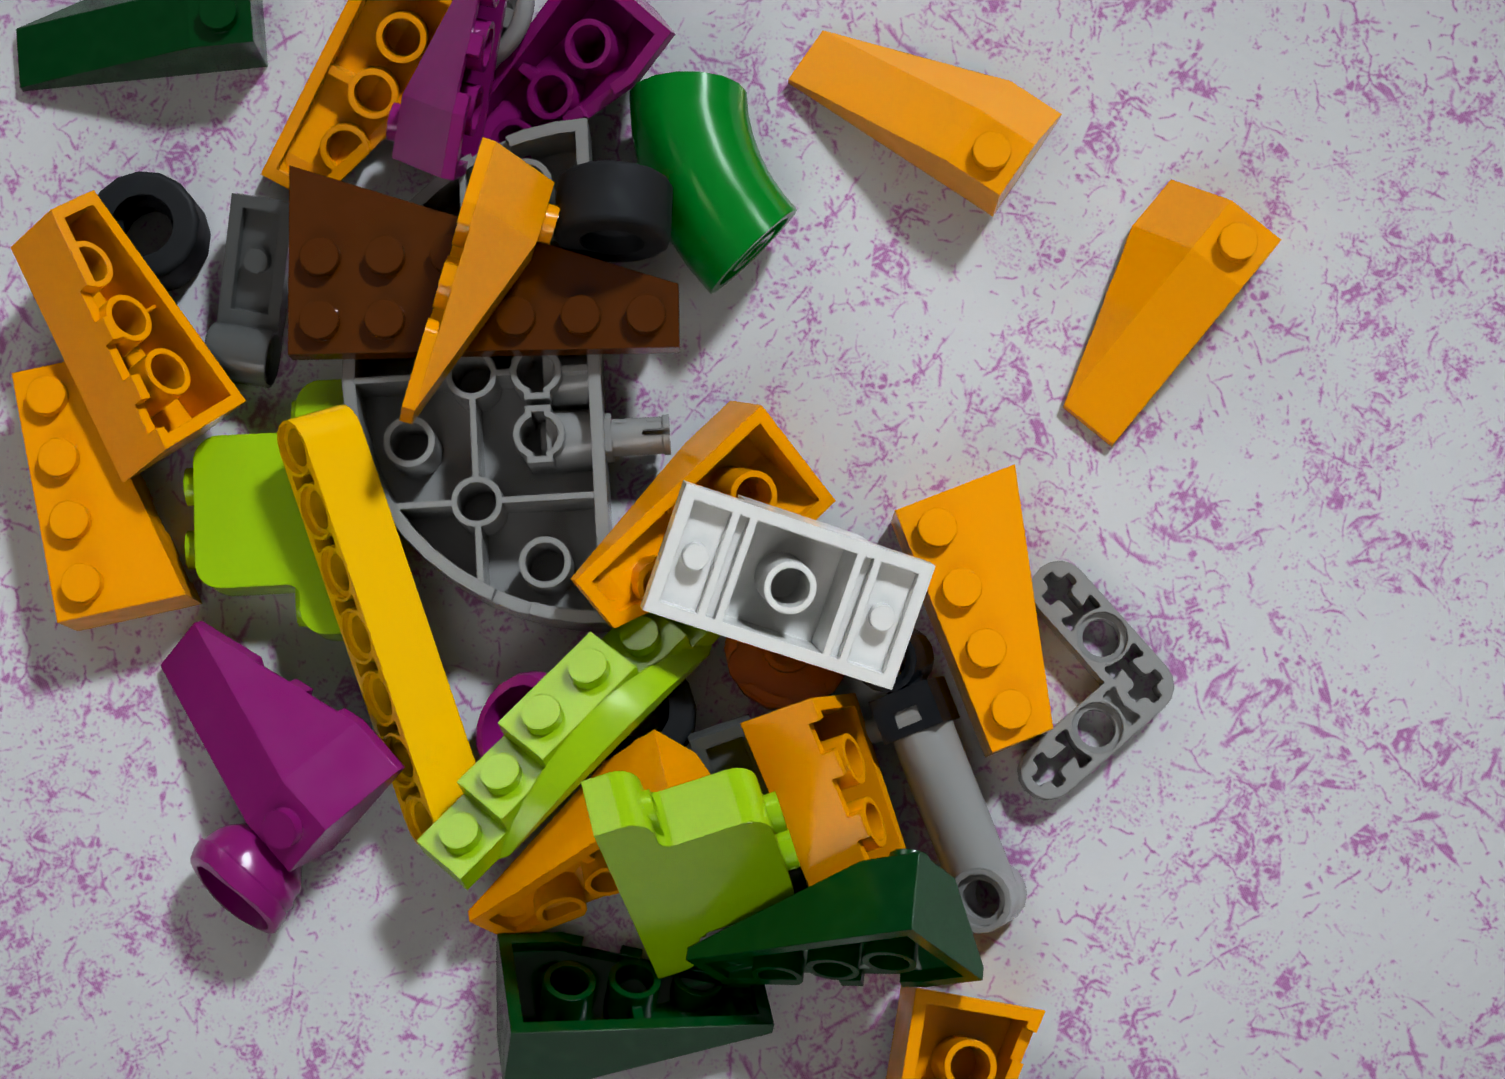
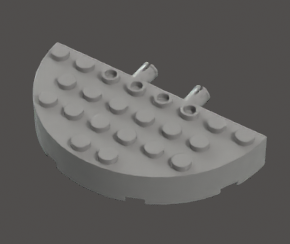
M587 118L556 121L523 129L505 136L506 141L499 143L555 182L549 204L552 205L556 204V187L559 175L572 166L593 161L592 139ZM470 153L460 159L468 161L467 174L454 181L436 176L409 202L459 216L477 154L472 157ZM531 155L532 159L524 157ZM553 232L550 245L561 248L555 240ZM603 354L461 357L413 424L399 421L416 358L342 359L344 404L354 411L360 421L395 526L406 540L443 576L463 591L491 607L517 618L549 627L584 632H609L612 627L607 624L570 578L612 530L609 463H614V457L671 455L669 414L658 417L612 419L611 413H606Z

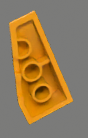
M348 0L260 175L289 189V165L339 181L352 171L386 138L387 121L391 107L394 102L401 104L402 94L452 0Z
M822 30L788 79L790 85L991 216H994L1062 115L1009 80Z
M482 137L452 240L453 246L450 256H447L432 306L434 308L431 317L428 318L402 403L399 421L413 424L530 263L537 241L550 245L560 208L549 204L555 182L491 139Z
M1171 179L1130 229L1123 252L1107 289L1104 302L1063 408L1112 447L1265 262L1281 239L1232 200Z
M729 401L680 448L570 578L610 627L617 628L648 613L642 610L640 605L683 480L736 498L739 494L817 520L836 501L762 405Z
M654 729L645 736L634 740L628 747L605 761L590 778L613 771H626L636 775L645 790L650 789L651 792H658L711 774L695 752ZM582 787L468 910L470 923L494 934L539 933L584 916L587 911L586 903L604 896L619 894L618 888L594 838Z

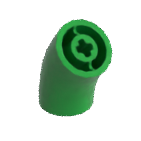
M676 71L654 75L637 82L629 91L631 133L637 164L651 167L662 173L673 187L670 242L686 266L709 293L712 294L726 285L754 260L789 223L797 209L780 190L760 155L750 123L747 92L738 82L722 75L697 71Z

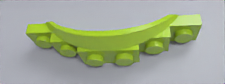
M650 612L617 628H612L602 639L590 631L498 722L504 736L457 781L463 795L416 840L422 851L468 890L498 859L510 856L581 784V781H584L710 655L712 644L721 635Z

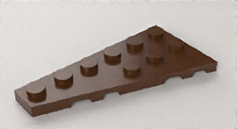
M289 165V357L292 360L416 358L428 318L431 317L434 308L432 306L447 256H450L453 246L452 240L458 216ZM537 241L530 263L461 357L680 353L679 284Z

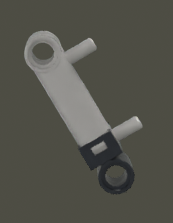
M914 628L905 652V668L896 677L893 689L890 690L862 681L872 690L888 694L868 702L873 717L864 720L865 729L872 745L883 741L885 745L893 743L939 860V867L955 878L972 932L978 934L992 932L1018 917L1025 907L1027 898L1025 881L1019 871L1011 866L963 747L954 724V720L959 719L960 715L945 677L928 678L934 664L932 645L923 633ZM980 880L991 883L997 889L1000 897L997 912L986 911L978 903L975 891L976 885Z

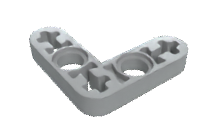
M1065 561L1049 562L1040 567L1032 577L1036 613L1100 686L1053 726L1052 730L1045 733L1028 748L1020 758L1017 768L1019 782L1024 791L1033 798L1041 800L1057 799L1070 792L1162 711L1172 699L1174 691L1173 676L1167 666L1087 576L1075 565ZM1047 576L1056 582L1064 577L1070 580L1073 586L1069 589L1067 595L1078 609L1084 605L1087 599L1096 608L1083 615L1071 631L1062 622L1073 614L1069 608L1060 600L1049 605L1042 597L1048 590V586L1043 580ZM1102 621L1114 628L1117 633L1118 643L1111 655L1099 657L1091 654L1086 649L1082 636L1088 624ZM1130 647L1138 655V658L1127 663L1129 667L1140 677L1151 673L1158 681L1152 688L1154 695L1157 697L1154 703L1146 697L1137 701L1130 697L1128 692L1133 688L1134 683L1123 669L1118 671L1113 679L1105 671V668L1121 660ZM1096 710L1103 712L1112 722V738L1103 747L1089 746L1079 736V719L1088 711ZM1064 732L1071 748L1087 758L1088 762L1080 768L1076 758L1073 757L1059 768L1057 773L1062 783L1058 787L1051 782H1046L1039 786L1032 778L1038 770L1033 759L1039 754L1043 759L1049 760L1061 752L1066 746L1057 742L1055 738L1058 734Z

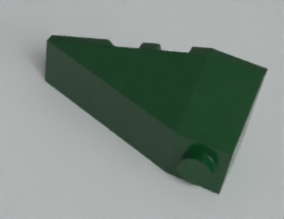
M82 0L16 29L19 82L23 92L268 67L263 0Z
M897 849L890 852L888 857L860 861L687 947L686 961L723 984L800 985L803 982L804 973H811L821 978L839 980L842 986H863L865 974H900L899 982L902 987H931L983 980L984 971L955 878L931 861L926 853L914 849Z
M564 932L497 934V1042L502 1079H592L773 1032L774 1021L765 985L723 984L696 966L658 979L651 961L642 959L643 949L622 945L620 953L586 947L582 946L583 936Z

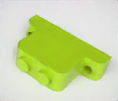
M342 379L316 380L304 386L296 400H293L291 403V418L344 404ZM277 433L218 435L205 439L194 453L193 468H186L183 477L187 506H194V531H187L185 535L184 548L187 567L189 569H196L199 578L205 584L227 596L295 593L296 618L299 627H309L312 631L330 641H344L280 455Z
M731 768L658 792H651L650 789L645 790L640 779L626 771H613L581 781L594 838L658 979L693 967V964L686 961L687 947L706 937V933L736 924L794 895L788 871L801 866L790 831L787 828L776 791L763 795L758 779L751 770Z

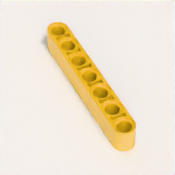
M345 404L336 405L282 421L277 431V443L372 726L377 736L405 766L392 784L408 830L417 843L416 840L463 795L457 781L476 762L363 428L357 415L350 407Z

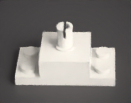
M683 480L640 607L644 611L892 690L936 566L929 561L869 542L859 534L739 494L736 498Z

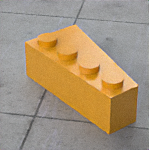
M1015 464L895 510L891 525L902 552L929 561L936 566L923 604L984 756L988 757L1052 730L1053 723Z
M856 693L809 698L740 723L769 793L776 791L801 869L809 887L860 861L888 857L890 852L894 850L906 849L872 742L865 729V721Z

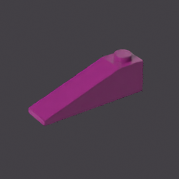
M452 0L402 94L401 104L394 102L391 107L387 121L386 137L387 140L394 141L393 159L452 181L467 174L468 161L460 159L470 153L472 157L478 153L482 137L484 136L508 0Z
M548 0L530 23L529 29L518 48L506 60L501 62L495 70L483 137L501 143L506 141L505 136L523 129L556 121L589 119L632 89L643 78L676 34L646 0ZM531 155L524 157L532 159Z
M203 621L193 623L160 665L244 820L289 872L333 850L405 768L403 763L362 718L346 708L339 711L333 709L312 696L313 688L298 679L291 681L284 679L266 668L259 655Z

